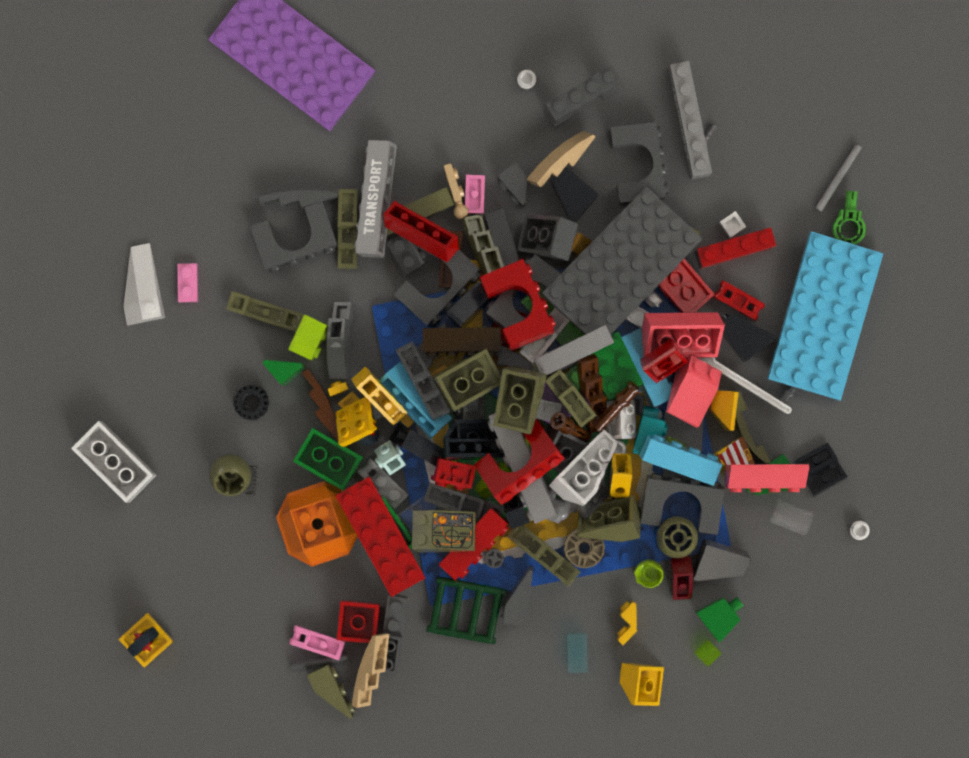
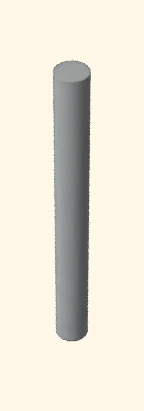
M855 144L815 207L817 211L822 212L860 152L861 147Z

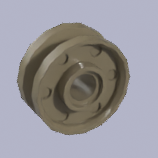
M574 529L567 535L563 550L565 557L571 564L579 568H589L601 561L605 545L603 540L578 537L577 529ZM583 542L589 545V550L586 553L579 551V545Z

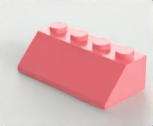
M718 312L644 313L641 328L643 357L671 338L686 358L691 355L696 358L718 357L725 324Z
M809 464L724 465L725 489H730V492H742V489L749 488V492H761V488H769V492H781L780 488H788V492H800V488H806Z

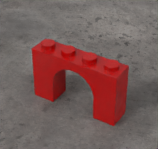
M523 259L480 276V282L488 299L509 290H518L525 293L532 302V311L526 319L503 329V335L510 351L553 334V327L556 326L552 315L548 316L546 312L548 306L545 299H541L538 294L540 287L537 281H533L530 276L533 274L529 263L525 264Z
M535 419L532 433H523L531 446L532 453L530 460L522 469L515 472L502 471L496 460L489 453L473 464L493 496L501 505L510 501L512 497L525 490L531 483L541 478L546 472L558 466L565 459L537 419Z

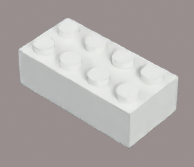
M98 421L71 448L126 503H130L157 476L103 421Z

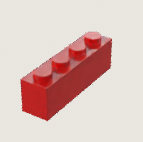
M396 201L383 213L385 228L447 263L459 249L458 236Z
M770 227L698 248L695 253L699 267L703 269L772 249L777 245Z
M492 506L475 524V551L449 552L439 563V566L455 581L458 577L463 579L470 571L467 568L471 563L476 565L483 557L481 553L485 549L489 551L496 543L494 539L498 535L502 537L509 529L507 527L508 520Z

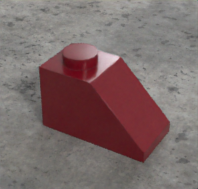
M690 556L671 558L673 600L692 599L693 570Z

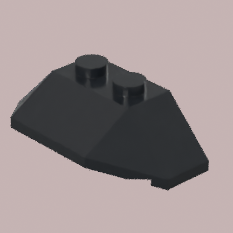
M453 420L443 438L444 454L448 460H480L488 453L495 459L503 458L505 453L503 449H499L495 439L498 437L495 431H491L487 422L489 420Z

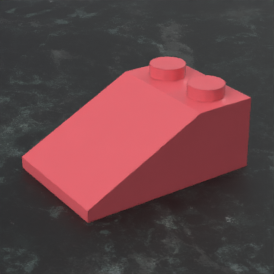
M691 355L686 358L689 363L675 372L666 412L698 428L718 390L722 371Z

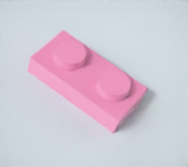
M466 175L465 205L468 208V214H484L485 175Z
M177 264L178 302H198V264Z

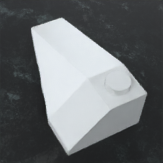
M150 243L133 246L130 249L123 306L127 326L165 318Z
M604 429L549 486L562 499L584 506L597 493L598 486L618 442Z

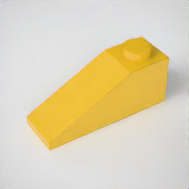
M366 366L351 379L356 388L392 425H395L408 413Z

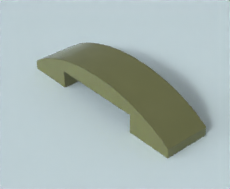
M234 291L231 292L226 307L227 310L294 332L297 331L304 316L302 313L263 302Z
M739 392L735 418L740 437L744 438L749 451L759 461L768 464L770 459L764 446L759 445L755 447L741 412L747 410V407Z

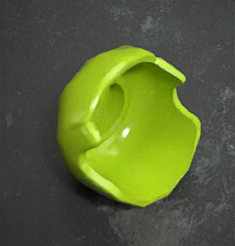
M651 559L641 561L634 571L636 582L647 588L659 586L664 578L662 566Z

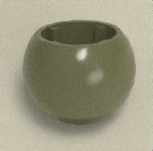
M223 455L211 465L209 471L210 483L219 494L225 496L239 495L250 484V466L238 455Z
M669 517L657 529V545L665 555L671 558L686 557L692 553L697 545V529L685 517ZM680 524L684 525L687 528L689 535H687L684 530L680 529ZM671 525H674L675 529L669 535H665L666 530ZM676 532H680L683 535V539L679 543H675L673 540V535ZM664 539H669V542L675 545L674 550H671L666 545ZM687 540H689L688 544L680 550V547L685 545Z

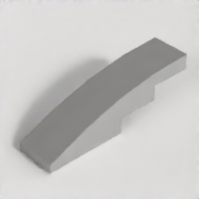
M606 325L534 359V362L540 373L548 375L614 343Z

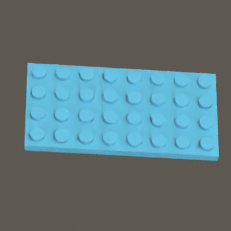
M812 231L809 232L767 379L841 401L883 253Z

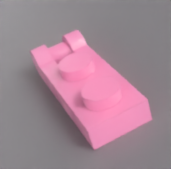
M294 625L293 631L295 632L293 638H290L289 644L340 660L346 641H340L337 638ZM302 634L306 635L304 642L300 641Z

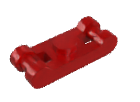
M722 280L719 285L720 289L718 292H715L713 298L740 312L749 319L756 321L759 317L760 309L763 310L765 304ZM727 291L732 293L730 298L724 296ZM749 303L754 305L751 311L746 309Z

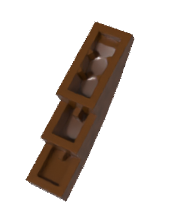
M595 354L577 360L580 394L597 415L586 423L590 434L598 431L592 424L607 409V397L603 394L602 376L598 373V357Z
M306 369L302 375L314 388L308 394L320 407L315 412V415L338 442L336 416L331 403L309 369Z

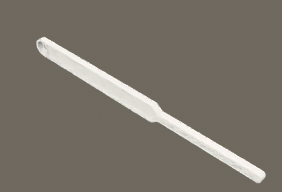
M638 306L626 320L642 328L644 313L649 312ZM715 357L698 358L722 371L723 375L785 414L791 413V407L715 360Z

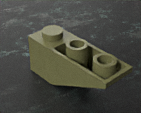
M327 664L307 674L317 695L349 719L354 717L353 712H355V708L352 706L351 701L347 702L345 697L347 694L343 684L339 685L337 681L339 675L334 666L331 667L330 664Z

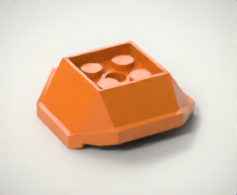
M323 481L287 493L276 519L289 555L313 567L350 553L358 536L335 494L343 490ZM316 518L323 521L321 529H315L313 526V521Z

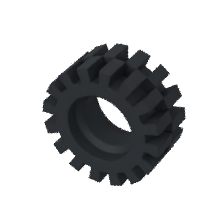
M247 385L236 392L233 406L240 417L248 420H257L267 412L269 398L260 387ZM249 395L256 396L259 401L257 408L254 410H248L244 406V400Z

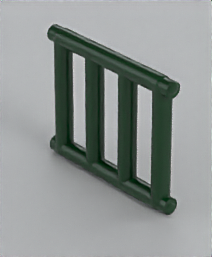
M437 576L436 583H438L430 625H427L426 632L495 644L496 638L494 634L502 596H505L506 589L462 580L455 581L451 578ZM445 585L457 587L449 628L437 626ZM464 589L476 591L468 632L456 630ZM483 593L494 594L487 635L475 633Z

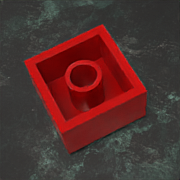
M341 600L337 640L369 643L372 636L377 635L380 603Z

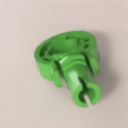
M846 191L844 210H839L838 217L832 225V234L835 239L841 240L837 232L840 233L841 225L850 220L856 224V233L860 234L859 237L854 235L852 238H845L842 234L839 236L843 239L841 241L846 242V240H849V243L855 245L864 238L866 225L861 218L862 211H857L856 209L858 191Z

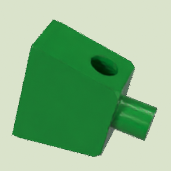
M721 597L698 609L695 613L720 643L741 620L736 612L744 605L738 597L729 603Z

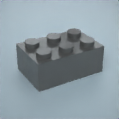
M526 214L517 252L531 257L536 254L544 259L568 261L578 223L562 217Z

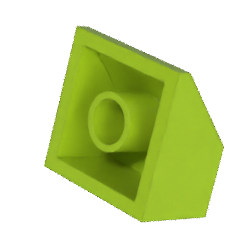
M304 314L288 350L311 361L314 358L317 359L322 350L319 346L322 340L326 341L328 326Z

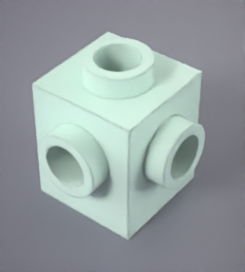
M390 440L374 450L377 455L375 461L380 468L384 467L389 475L406 465L401 458V455H403L402 450L398 445L394 446Z

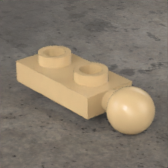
M450 163L444 165V171L455 203L453 213L456 218L463 219L468 215V208L462 203L461 197H464L462 186L457 185L456 179H459L456 167L452 168Z

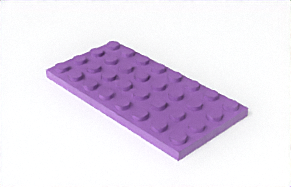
M238 0L208 39L217 48L329 132L376 72L372 67L282 0Z

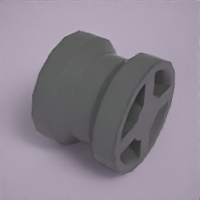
M492 548L486 552L485 562L489 567L498 568L503 564L504 556L499 549Z

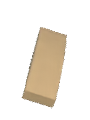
M581 131L566 140L534 169L527 180L530 184L542 188L551 175L558 177L566 165L573 167L595 136Z
M388 633L373 635L365 650L354 686L353 707L360 708L371 705L372 690L378 689L379 674L386 671Z

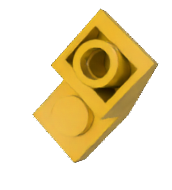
M626 601L620 607L621 612L619 615L629 624L628 627L623 626L617 633L619 636L616 639L622 645L637 632V613L634 601L630 603Z

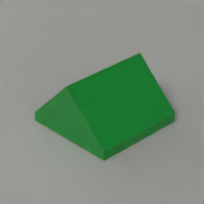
M263 360V365L282 386L287 385L305 369V365L302 363Z

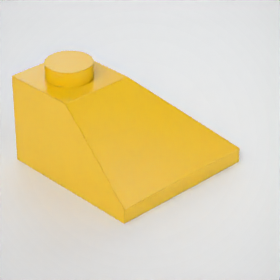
M717 390L709 406V411L725 431H734L739 392Z
M622 663L619 682L631 705H660L664 667Z

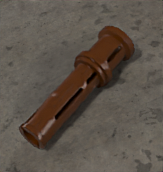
M629 380L622 392L616 394L614 402L592 424L594 428L602 432L624 407L631 404V400L637 394L640 395L642 390Z
M558 412L551 417L550 424L552 428L559 430L561 433L571 434L584 442H588L591 439V434L588 430L575 424L572 418L566 417L563 413Z

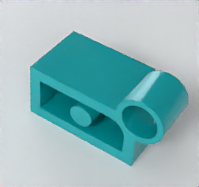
M644 405L643 415L640 418L632 449L633 453L640 455L647 435H666L668 425L665 424L666 421L664 419L658 418L659 409Z

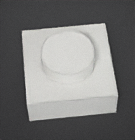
M736 211L719 222L729 238L746 228V225Z

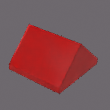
M672 338L640 359L643 371L656 384L689 363Z

